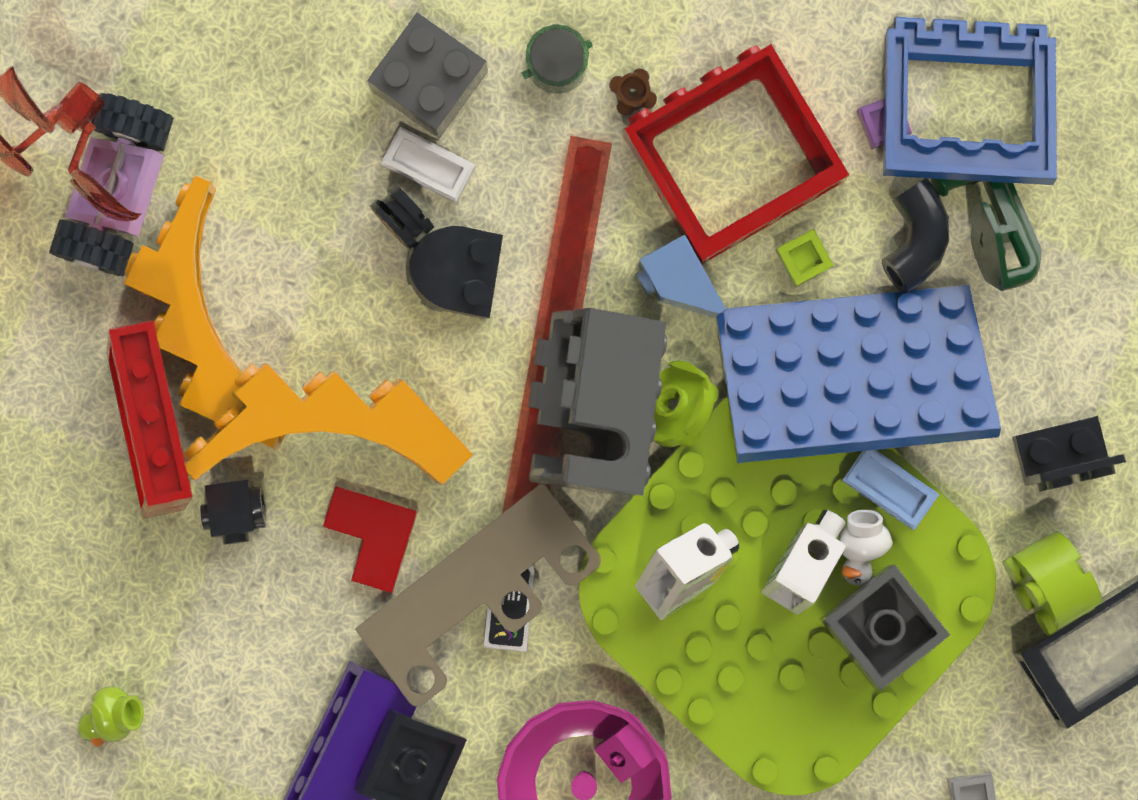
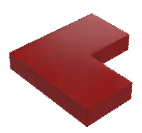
M335 486L323 527L364 539L351 581L389 593L394 592L418 511Z

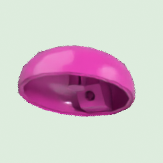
M596 700L562 702L529 718L507 745L497 776L498 800H538L535 778L540 762L554 745L569 737L590 735L602 739L594 747V750L620 783L631 777L632 790L629 800H671L669 763L662 748L638 718L627 710ZM580 771L572 777L571 791L577 799L589 800L596 794V779L590 772Z

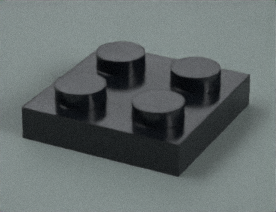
M389 709L354 790L363 796L375 800H441L467 739L454 732Z

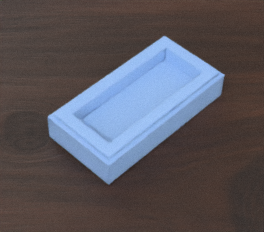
M877 450L861 451L841 480L911 530L916 529L939 495Z

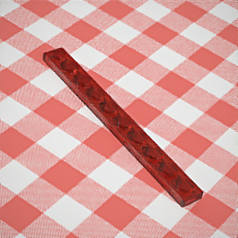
M570 136L502 513L540 485L529 480L533 454L556 457L561 428L537 424L539 409L528 407L531 383H543L545 366L534 365L537 339H549L553 312L575 311V309L583 308L612 143ZM544 484V485L547 487V489L550 491L551 485H546V484Z

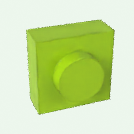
M815 229L806 232L775 250L795 288L834 267Z

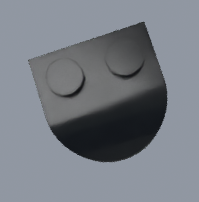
M448 226L432 230L423 236L410 250L406 261L407 282L421 299L420 303L437 312L446 311L489 319L503 235L464 226Z

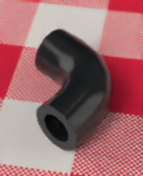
M928 178L919 181L892 200V203L907 225V238L898 249L882 259V267L892 284L904 294L909 293L925 282L941 265L950 241L949 216L938 192Z

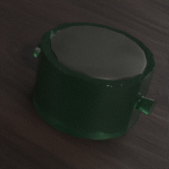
M553 24L541 28L533 34L527 44L526 70L521 72L525 80L531 78L536 87L547 93L562 94L572 91L582 83L587 74L589 48L593 47L590 39L584 41L578 31L567 25Z

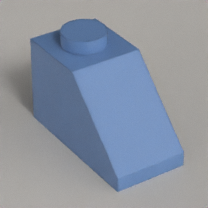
M685 235L639 260L638 265L641 271L636 273V277L647 296L654 293L659 302L713 318L725 313L726 308Z

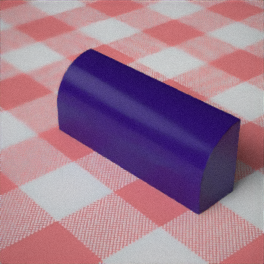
M349 661L283 800H373L359 794L354 788L388 710L392 709L412 717L417 706L409 703L392 679Z

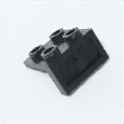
M1098 416L1012 437L1024 485L1037 484L1039 492L1074 484L1072 475L1079 474L1080 482L1116 474L1114 465L1126 462L1124 454L1108 457Z

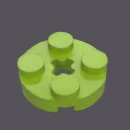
M677 360L666 363L671 367L659 373L662 388L655 404L653 420L656 423V433L653 442L665 447H675L678 445L688 447L696 443L700 437L701 430L705 427L711 416L714 403L718 398V389L711 383L705 372L689 362ZM680 397L677 407L672 411L669 403L671 400L675 401Z

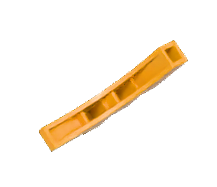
M195 175L191 184L186 182L177 196L175 205L179 209L173 221H166L159 233L157 244L161 246L158 252L144 245L141 246L138 253L133 252L130 255L124 275L127 277L124 284L143 295L169 306L167 312H160L154 322L159 347L165 352L198 366L194 374L191 372L187 373L180 386L178 395L183 398L179 405L216 421L230 407L233 406L238 411L243 406L232 394L238 387L234 379L242 371L223 347L210 320L201 285L200 250L205 219L216 188L211 182ZM285 435L264 440L260 443L278 451Z
M252 363L234 379L238 387L232 394L243 406L238 411L233 406L230 407L214 422L218 430L207 441L200 436L183 452V456L186 459L187 474L195 481L222 459L257 442L286 434L309 432L354 435L381 444L410 460L435 483L441 485L473 456L468 448L402 379H396L393 383L388 379L383 381L369 395L373 402L368 406L335 371H330L326 376L319 371L302 387L306 395L300 398L267 363H263L258 368Z

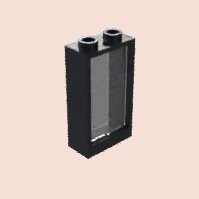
M1138 575L1103 596L1102 603L1089 613L1050 636H1047L1045 633L1013 653L1059 727L1070 728L1138 685Z

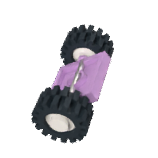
M110 93L99 94L89 126L94 131L102 133L109 138H115L117 141L90 138L65 218L72 221L59 220L49 250L50 254L92 270L124 277L134 243L107 231L112 230L139 237L164 155L159 152L164 151L174 120L170 114L165 113L163 110L155 109L151 105L139 103L140 101L134 99L129 100L120 95L117 97Z

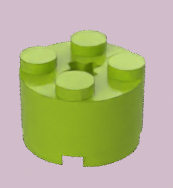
M1059 531L1042 537L1002 562L1009 577L1019 586L1013 590V593L1020 606L1026 612L1031 609L1034 610L1036 613L1035 618L1047 636L1052 635L1089 613L1102 603V595L1090 570L1084 573L1077 561L1082 558L1074 545Z

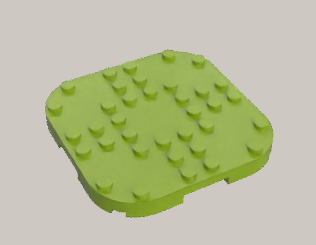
M726 397L712 411L707 424L700 432L697 442L688 447L680 445L649 479L644 487V494L634 495L596 536L591 545L600 555L601 563L595 571L579 582L580 607L589 631L604 651L734 773L749 784L767 792L792 796L808 795L828 789L849 776L977 637L988 620L995 599V564L988 543L977 526L894 448L877 449V451L939 494L915 530H911L841 481L861 451L737 463L728 398ZM822 510H829L840 516L846 522L844 527L847 525L848 515L854 511L871 510L879 513L883 518V525L889 531L893 543L891 549L886 554L869 561L873 572L871 578L885 566L896 565L950 634L948 638L882 690L871 686L820 621L823 615L860 587L849 584L843 577L841 569L847 560L843 554L838 559L814 604L799 615L760 593L796 533L807 523L814 525ZM702 524L710 525L716 534L723 529L733 532L739 542V551L732 555V560L719 579L708 589L663 620H660L634 587L656 550ZM808 550L809 555L816 560L815 555ZM586 553L585 558H584V560H583V564H582V567H581V571L584 570L585 567L587 566V563H588V555H587V553Z

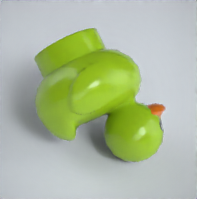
M114 686L104 687L93 694L91 698L93 701L91 712L81 717L77 727L79 735L84 740L91 742L95 747L102 746L105 741L118 742L127 737L130 731L137 730L141 726L144 718L143 705L138 697L129 696L121 688Z

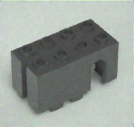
M595 308L553 312L549 339H537L534 365L545 366L543 383H531L528 407L539 409L537 420L539 425L585 433L591 442V449L587 457L564 454V459L533 454L530 482L604 494H644V487L650 478L649 449L656 433V423L653 420L655 404L662 388L661 378L659 377L661 358L667 349L666 322Z

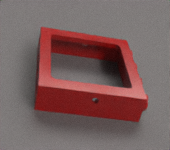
M772 44L761 50L758 45L745 50L736 57L738 63L725 71L721 66L712 69L700 78L701 85L688 92L685 87L674 91L663 99L664 106L652 113L648 108L636 113L627 120L629 126L624 128L623 137L679 232L688 239L701 265L841 185L850 175ZM758 81L765 88L814 170L815 176L717 233L708 236L655 149L653 140L658 135L746 84Z
M154 320L108 329L106 354L142 519L184 511L193 496Z

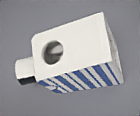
M822 510L814 525L810 523L805 524L792 539L760 593L796 615H799L813 605L845 548V545L837 540V537L846 522L837 514L829 510ZM808 550L815 555L816 560L809 555Z

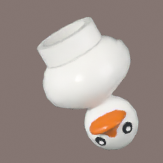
M857 510L850 513L847 517V525L839 534L838 540L845 545L842 554L847 558L841 569L845 580L851 585H864L870 580L873 573L872 565L869 561L883 556L891 549L893 541L891 540L890 533L883 525L882 516L875 511Z

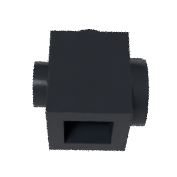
M250 480L205 485L207 504H201L200 513L203 529H210L211 537H223V545L249 542L248 534L257 533L260 528H266V506L261 486L254 487L253 481Z

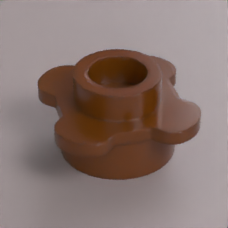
M636 69L633 73H628L623 77L615 76L611 79L609 88L616 95L618 101L617 111L622 116H630L634 110L643 107L651 109L655 106L657 96L650 90L648 82L650 76L646 70ZM631 89H635L637 91V94L635 96H631L629 94V91Z

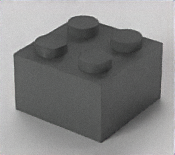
M417 12L367 82L371 92L440 139L486 76L488 67L485 59Z
M896 565L885 566L870 578L868 582L861 585L820 618V621L871 686L878 690H882L950 636Z

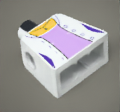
M702 524L657 549L634 587L659 619L663 620L708 589L719 579L732 560V555L739 551L738 539L728 529H723L716 534L710 525Z

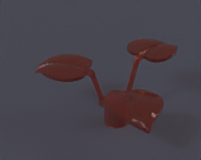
M14 66L9 67L1 74V99L25 120L32 121L39 128L19 145L11 146L0 134V160L17 173L29 177L34 171L31 165L20 155L46 132L51 134L55 130L54 126L56 124L69 134H73L76 130L82 131L68 167V172L73 177L70 183L84 200L102 215L123 222L137 220L142 213H135L125 208L93 177L79 169V161L88 137L96 128L90 121L104 106L100 96L86 84L77 82L56 106L43 114L22 85L14 70Z

